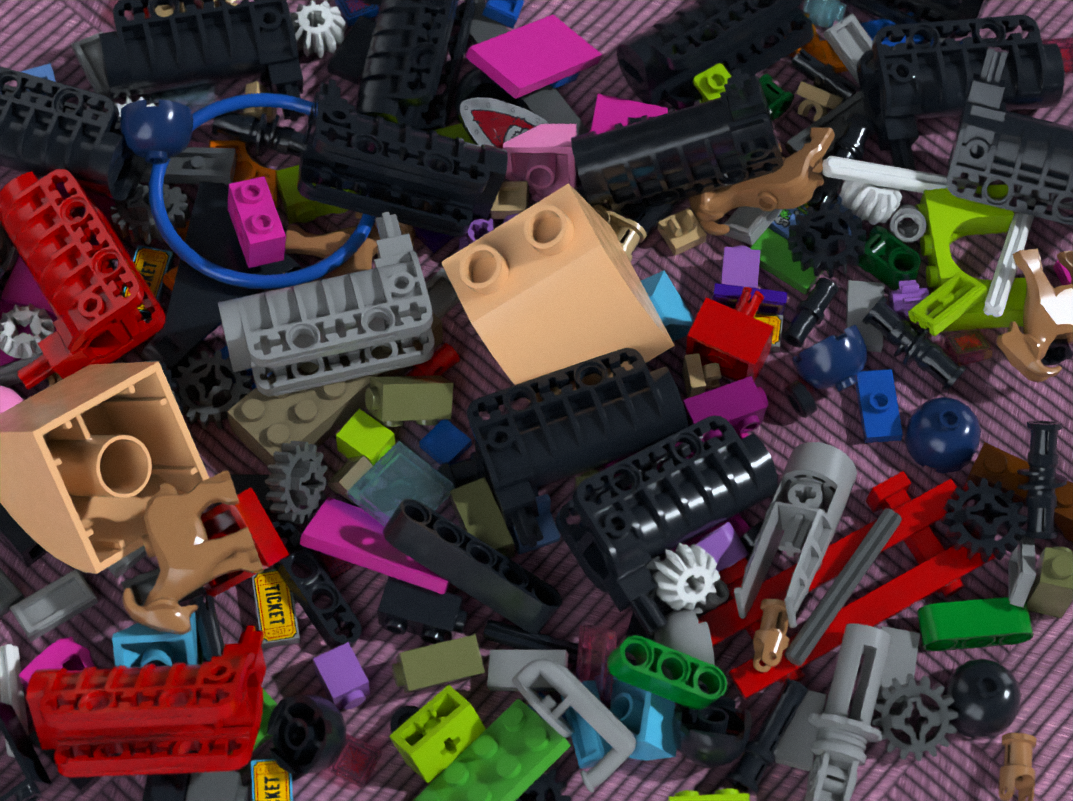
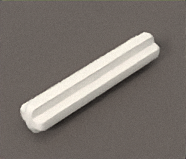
M5 644L0 646L1 702L13 706L27 736H29L24 690L19 677L21 673L19 649L12 644ZM6 741L7 754L8 756L14 757Z

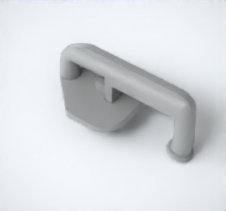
M533 660L511 679L512 683L533 709L563 737H570L574 733L573 728L562 717L571 706L612 746V749L587 772L584 770L580 772L589 792L593 793L594 788L608 779L635 750L636 739L632 732L565 666L549 660ZM542 675L565 700L558 705L549 695L543 699L529 686Z

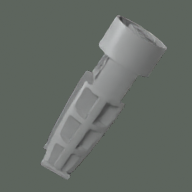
M807 442L798 445L792 451L778 483L777 490L766 511L760 532L756 536L750 560L745 568L741 588L737 587L734 589L740 618L747 616L779 548V550L786 551L789 557H795L796 553H801L785 598L789 627L795 628L797 626L795 615L809 592V586L816 572L822 565V559L829 543L833 540L856 481L857 470L854 462L836 447L821 442Z

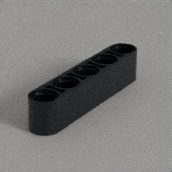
M404 499L383 528L384 538L393 547L530 633L541 632L562 605L561 595L553 586L415 499Z

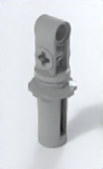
M851 623L846 625L825 711L821 712L822 714L811 713L808 717L810 724L819 729V734L817 735V741H813L811 746V752L816 754L809 772L804 801H850L857 780L858 766L865 765L867 756L863 753L866 749L865 745L867 742L881 741V731L871 726V720L892 639L889 633L881 629L863 624ZM864 655V659H863V663H862V667H861V671H860V675H859V679H858V683H857V687H856V691H855V695H854V699H853V703H852L850 715H849V718H847V715H848L847 712H848V708H849V704H850V700H851V696H852V692H853V688H854V684H855V680H856V676H857V672H858V668H859L861 656Z

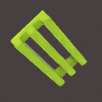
M961 270L908 311L910 321L913 323L919 322L921 328H929L930 334L936 336L984 299L988 294L987 286Z

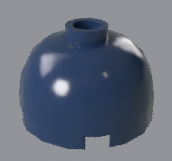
M140 100L122 107L120 119L121 135L125 136L127 147L135 155L145 158V161L149 164L159 165L167 163L168 159L174 158L186 150L193 130V115H191V109L188 106L174 101L159 100V106L146 107L147 100Z
M853 325L844 329L843 334L839 336H834L833 334L800 352L799 356L791 359L799 374L808 384L819 389L835 386L836 390L840 392L857 383L855 375L865 367L867 347L857 325Z
M947 397L935 398L920 405L913 413L907 424L905 443L908 453L922 467L927 465L930 468H935V472L938 473L956 472L967 466L978 450L981 428L977 416L966 404L957 399Z

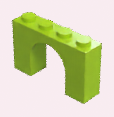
M1007 184L990 185L987 187V190L991 196L999 198L1008 192ZM977 186L976 193H982V186ZM948 188L924 190L920 204H916L915 208L926 220V230L920 238V249L922 256H927L929 266L926 268L928 287H933V291H935L961 271L950 253L949 246L954 241L969 235L1007 233L1014 212L958 198L952 195ZM1025 277L1014 278L1002 316L996 318L993 315L987 316L984 313L985 297L942 332L1009 327L1010 322L1013 321L1018 326H1023V308L1026 298ZM975 278L986 285L987 291H989L992 280Z

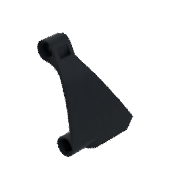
M200 182L185 238V243L191 249L212 263L248 274L272 275L302 269L287 253H284V260L248 268L227 209L229 188L224 183ZM180 258L164 328L147 344L140 357L143 359V362L160 359L161 362L166 363V371H171V379L180 378L177 367L184 366L188 368V357L193 356L200 343L222 324L218 302L259 294L265 289H250L217 281L195 270Z

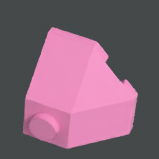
M540 124L503 143V149L507 150L508 153L505 178L509 181H528L529 193L532 194L531 199L535 202L544 199L568 183L572 187H577L578 170L571 144V138L577 136V124Z

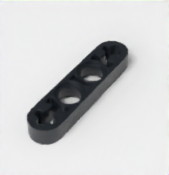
M287 521L273 522L272 524L281 539L284 537L288 539L284 546L290 555L287 559L283 558L273 564L325 643L331 649H334L349 642L351 648H353L361 635L359 620L311 549L300 545L301 535L298 530ZM295 563H302L310 569L311 576L299 578L293 574L291 566ZM318 593L326 595L331 601V607L328 609L316 607L313 604L312 596ZM337 612L338 616L334 619L333 615ZM338 627L340 630L348 629L350 633L348 637L344 634L338 636L335 633Z

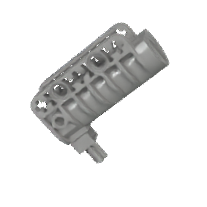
M384 212L382 217L375 219L380 240H376L378 259H374L375 268L218 302L233 372L252 368L258 391L263 395L271 397L413 366L430 360L435 352L434 336L431 329L433 322L432 306L417 254L413 250L409 233L402 235L397 215H390L389 212ZM414 340H420V343L424 344L422 351H416L415 347H412ZM396 343H401L403 354L398 355ZM378 346H386L392 351L388 358L383 359L374 358L371 352ZM361 351H365L366 363H362L360 358ZM347 356L350 366L343 367L340 363V357ZM328 359L330 371H325L323 360ZM306 362L315 363L319 367L315 374L308 376L301 375L298 369ZM291 367L293 379L288 380V374L286 371V368ZM274 372V375L277 377L276 383L269 384L268 380H266L267 373Z

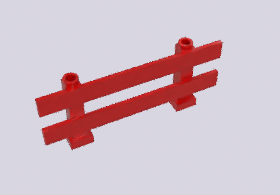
M904 471L871 489L865 501L873 513L880 509L884 511V509L889 508L898 513L902 518L900 525L880 553L904 541L919 565L841 608L801 666H796L785 658L784 654L787 650L785 649L782 652L780 663L771 667L768 672L761 673L757 671L753 665L754 658L729 671V676L744 700L777 681L780 684H784L787 678L797 682L803 680L806 677L802 670L804 666L841 646L847 624L854 623L874 627L936 591L939 594L943 593L945 598H948L964 588L965 585L961 581L963 576L996 558L992 553L987 562H982L980 553H975L969 559L967 558L968 549L963 547L956 551L954 549L955 545L945 550L929 527L948 513L943 509L948 499H952L951 495L957 488L952 479L941 483L913 500L906 493L912 482ZM877 519L828 546L822 559V565L816 572L809 586L808 593L838 577ZM743 558L730 567L718 572L721 577L718 580H722L728 587V602L698 618L699 623L707 622L712 645L715 646L746 629L753 640L755 631L759 630L763 610L760 606L762 600L778 599L785 601L797 564L762 582L761 588L745 618L739 617L734 589L737 587L741 588L748 561L746 558ZM797 634L789 637L788 647ZM760 660V666L764 667L765 663L762 660Z

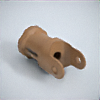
M764 599L760 606L763 610L760 629L755 631L753 638L755 650L753 665L761 673L768 672L771 667L778 665L782 652L788 648L789 638L786 634L789 622L785 601L778 599ZM760 660H762L765 663L764 667L760 666Z
M1025 733L1002 735V745L1005 746L1004 766L999 769V797L1003 801L1010 800L1016 788L1019 791L1018 801H1025L1027 797V801H1033L1036 772L1032 769L1033 748L1036 747V737Z

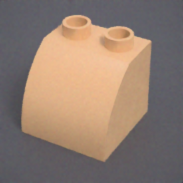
M569 183L441 262L471 324L514 385L623 348H633L639 351L646 363L675 346L613 228ZM627 361L621 364V367H624L626 371L633 369L632 365ZM608 368V378L613 377V372ZM593 373L583 377L581 381L586 385H595L600 382L602 377ZM575 380L570 381L573 390H576ZM557 386L550 388L555 395L562 393ZM536 393L537 403L542 401V397H540L539 393Z
M159 362L91 364L0 413V503L19 526L47 552L67 565L84 572L98 574L144 546L141 536L148 534L144 514L147 502L160 491L159 485L163 483L170 484L177 490L178 494H184L191 491L199 482L209 478Z

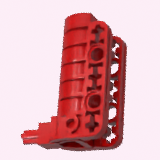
M54 170L40 180L32 171L14 178L0 190V223L57 317V320L53 322L57 331L37 343L43 355L17 371L19 379L28 390L55 372L64 379L81 370L82 367L91 364H109L162 329L166 319L164 310L100 207L91 197L86 195L79 182L68 170ZM59 182L64 183L65 189L70 194L66 199L58 191L57 184ZM85 208V209H86L85 214H84V216L81 218V217H80L81 215H80V212H79V211H80L81 209ZM94 234L99 245H91V238ZM110 259L118 260V266L115 270L112 269ZM127 286L131 295L125 298L122 296L123 289ZM142 304L151 313L152 321L149 323L144 321V316L137 308Z
M254 625L247 626L246 631L241 632L237 644H225L222 656L212 657L211 661H205L203 664L186 665L181 662L174 663L172 666L145 664L143 667L132 668L117 665L111 669H97L96 667H85L83 670H68L66 668L37 669L30 678L26 699L42 750L56 749L54 760L58 772L64 777L220 772L238 770L244 767L251 759L262 719L263 688L261 685L267 670L261 647L264 632L256 631ZM200 750L198 753L184 754L189 751ZM121 753L118 757H107L111 754Z

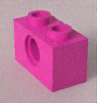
M265 176L230 183L227 209L248 268L284 260L286 235Z

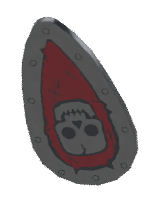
M477 97L460 101L457 107V113L462 126L470 139L480 146L486 144L503 149V143L540 124H549L544 118L527 109L493 98Z

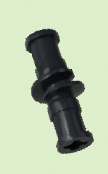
M228 112L215 117L212 126V135L218 136L220 133L239 139L243 143L255 144L256 155L260 157L269 148L286 156L289 154L300 158L305 133L295 131V128L288 126H279L280 115H276L271 123L267 122V113L265 112L260 120L248 114L245 116L235 112Z
M882 297L868 312L862 322L866 325L870 323L886 337L885 339L898 347L897 351L893 354L895 357L903 353L906 354L902 362L904 367L909 366L914 360L921 370L927 371L943 385L942 390L947 392L967 367L965 365L960 367L943 352L941 347L927 339L929 328L916 330L908 319L902 318L886 304L887 299Z
M1041 420L1027 421V428L1031 429L1030 452H1028L1027 460L1029 469H1017V474L1029 478L1028 482L1018 484L1017 486L1018 489L1028 490L1026 495V506H1028L1027 528L1023 529L1026 531L1024 537L1053 539L1057 538L1058 531L1054 530L1055 507H1057L1055 488L1067 485L1068 480L1065 476L1056 473L1059 461L1057 437L1058 430L1062 429V423Z

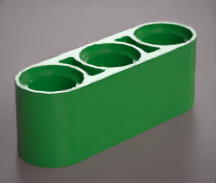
M1009 597L934 603L917 610L923 648L926 651L1013 645L1029 641L1033 638L1027 601H1025L1023 607L1010 604Z
M628 637L608 657L607 665L609 671L618 680L691 709L700 710L706 708L721 697L727 689L725 674L718 667L644 637ZM625 652H629L635 657L637 666L627 661ZM661 666L670 670L673 680L664 676ZM698 680L705 683L709 694L701 691L698 686Z

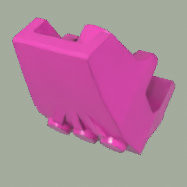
M72 636L56 640L55 643L41 652L19 674L24 690L27 691L30 678L37 669L66 668L68 670H83L85 667H95L91 652L76 643Z

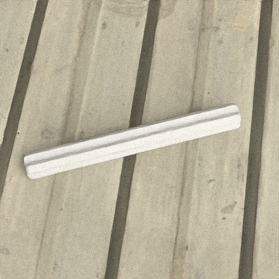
M828 156L822 163L823 175L830 178L923 193L924 190L947 188V176L835 156ZM956 177L952 179L957 181V188L964 187L966 184L979 186L977 182H972L968 179Z
M1024 196L1027 199L1028 205L1034 206L1036 200L1034 198L1028 199ZM1018 212L1014 213L985 300L983 311L987 316L993 315L998 318L1003 315L1018 269L1013 254L1019 250H1024L1034 216Z

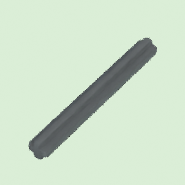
M889 508L884 509L787 648L784 656L788 661L796 666H801L900 525L902 518L898 513Z

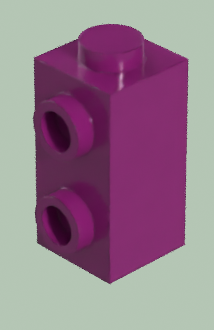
M752 376L684 399L683 405L689 426L709 416L716 415L727 419L736 432L748 433L758 428L762 423L766 408L768 407V400L763 388L756 387ZM711 429L701 440L706 442L713 437L719 439L722 433L720 430L713 431Z

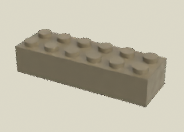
M432 312L433 322L431 329L436 348L443 342L442 320ZM414 340L412 347H415L416 351H422L424 344H421L420 340ZM396 343L398 355L403 354L401 343ZM378 346L372 350L371 355L376 359L388 358L392 351L386 346ZM365 351L360 352L362 363H366ZM347 356L340 357V363L343 367L350 366ZM328 359L323 360L325 371H330ZM306 362L299 367L298 372L301 375L308 376L315 374L319 367L315 363ZM413 366L279 396L269 397L263 395L256 387L227 411L231 431L267 467L268 464L275 465L276 461L273 454L275 451L282 452L283 443L290 444L291 441L308 442V444H315L318 448L343 427L358 409L363 410L366 407L365 393L370 388V377L403 376ZM291 367L286 368L288 380L293 379ZM273 373L266 380H268L269 384L276 383L277 377Z

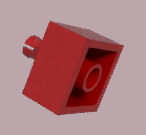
M750 287L742 289L734 309L706 297L687 334L686 355L699 353L702 366L719 363L721 375L734 381L752 376L754 382H756L771 349L774 327L754 318L761 302L764 300V296L756 290L752 297L751 292L753 288Z
M252 487L237 495L240 503L235 505L222 503L201 515L200 519L202 520L208 540L222 538L248 527L263 570L289 555ZM242 570L231 572L211 580L203 587L208 595L215 597L257 573H249Z

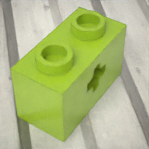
M448 685L389 735L406 764L429 784L471 745L486 728L471 703Z

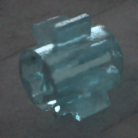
M805 0L802 11L810 13L809 19L812 21V24L831 28L834 20L839 22L843 20L847 4L841 3L840 0Z

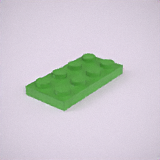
M518 698L413 801H515L571 745L565 737L560 735Z

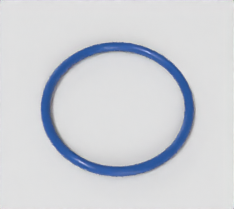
M273 93L238 95L209 104L191 114L193 115L192 132L217 116L253 107L282 108L309 116L313 102L294 96ZM170 159L165 164H153L149 178L148 189L151 213L160 234L169 247L184 262L200 273L217 281L238 287L281 289L321 278L336 270L358 251L367 239L377 218L362 214L359 224L349 239L333 254L314 265L282 274H248L212 263L191 249L175 231L166 212L163 197L164 176Z

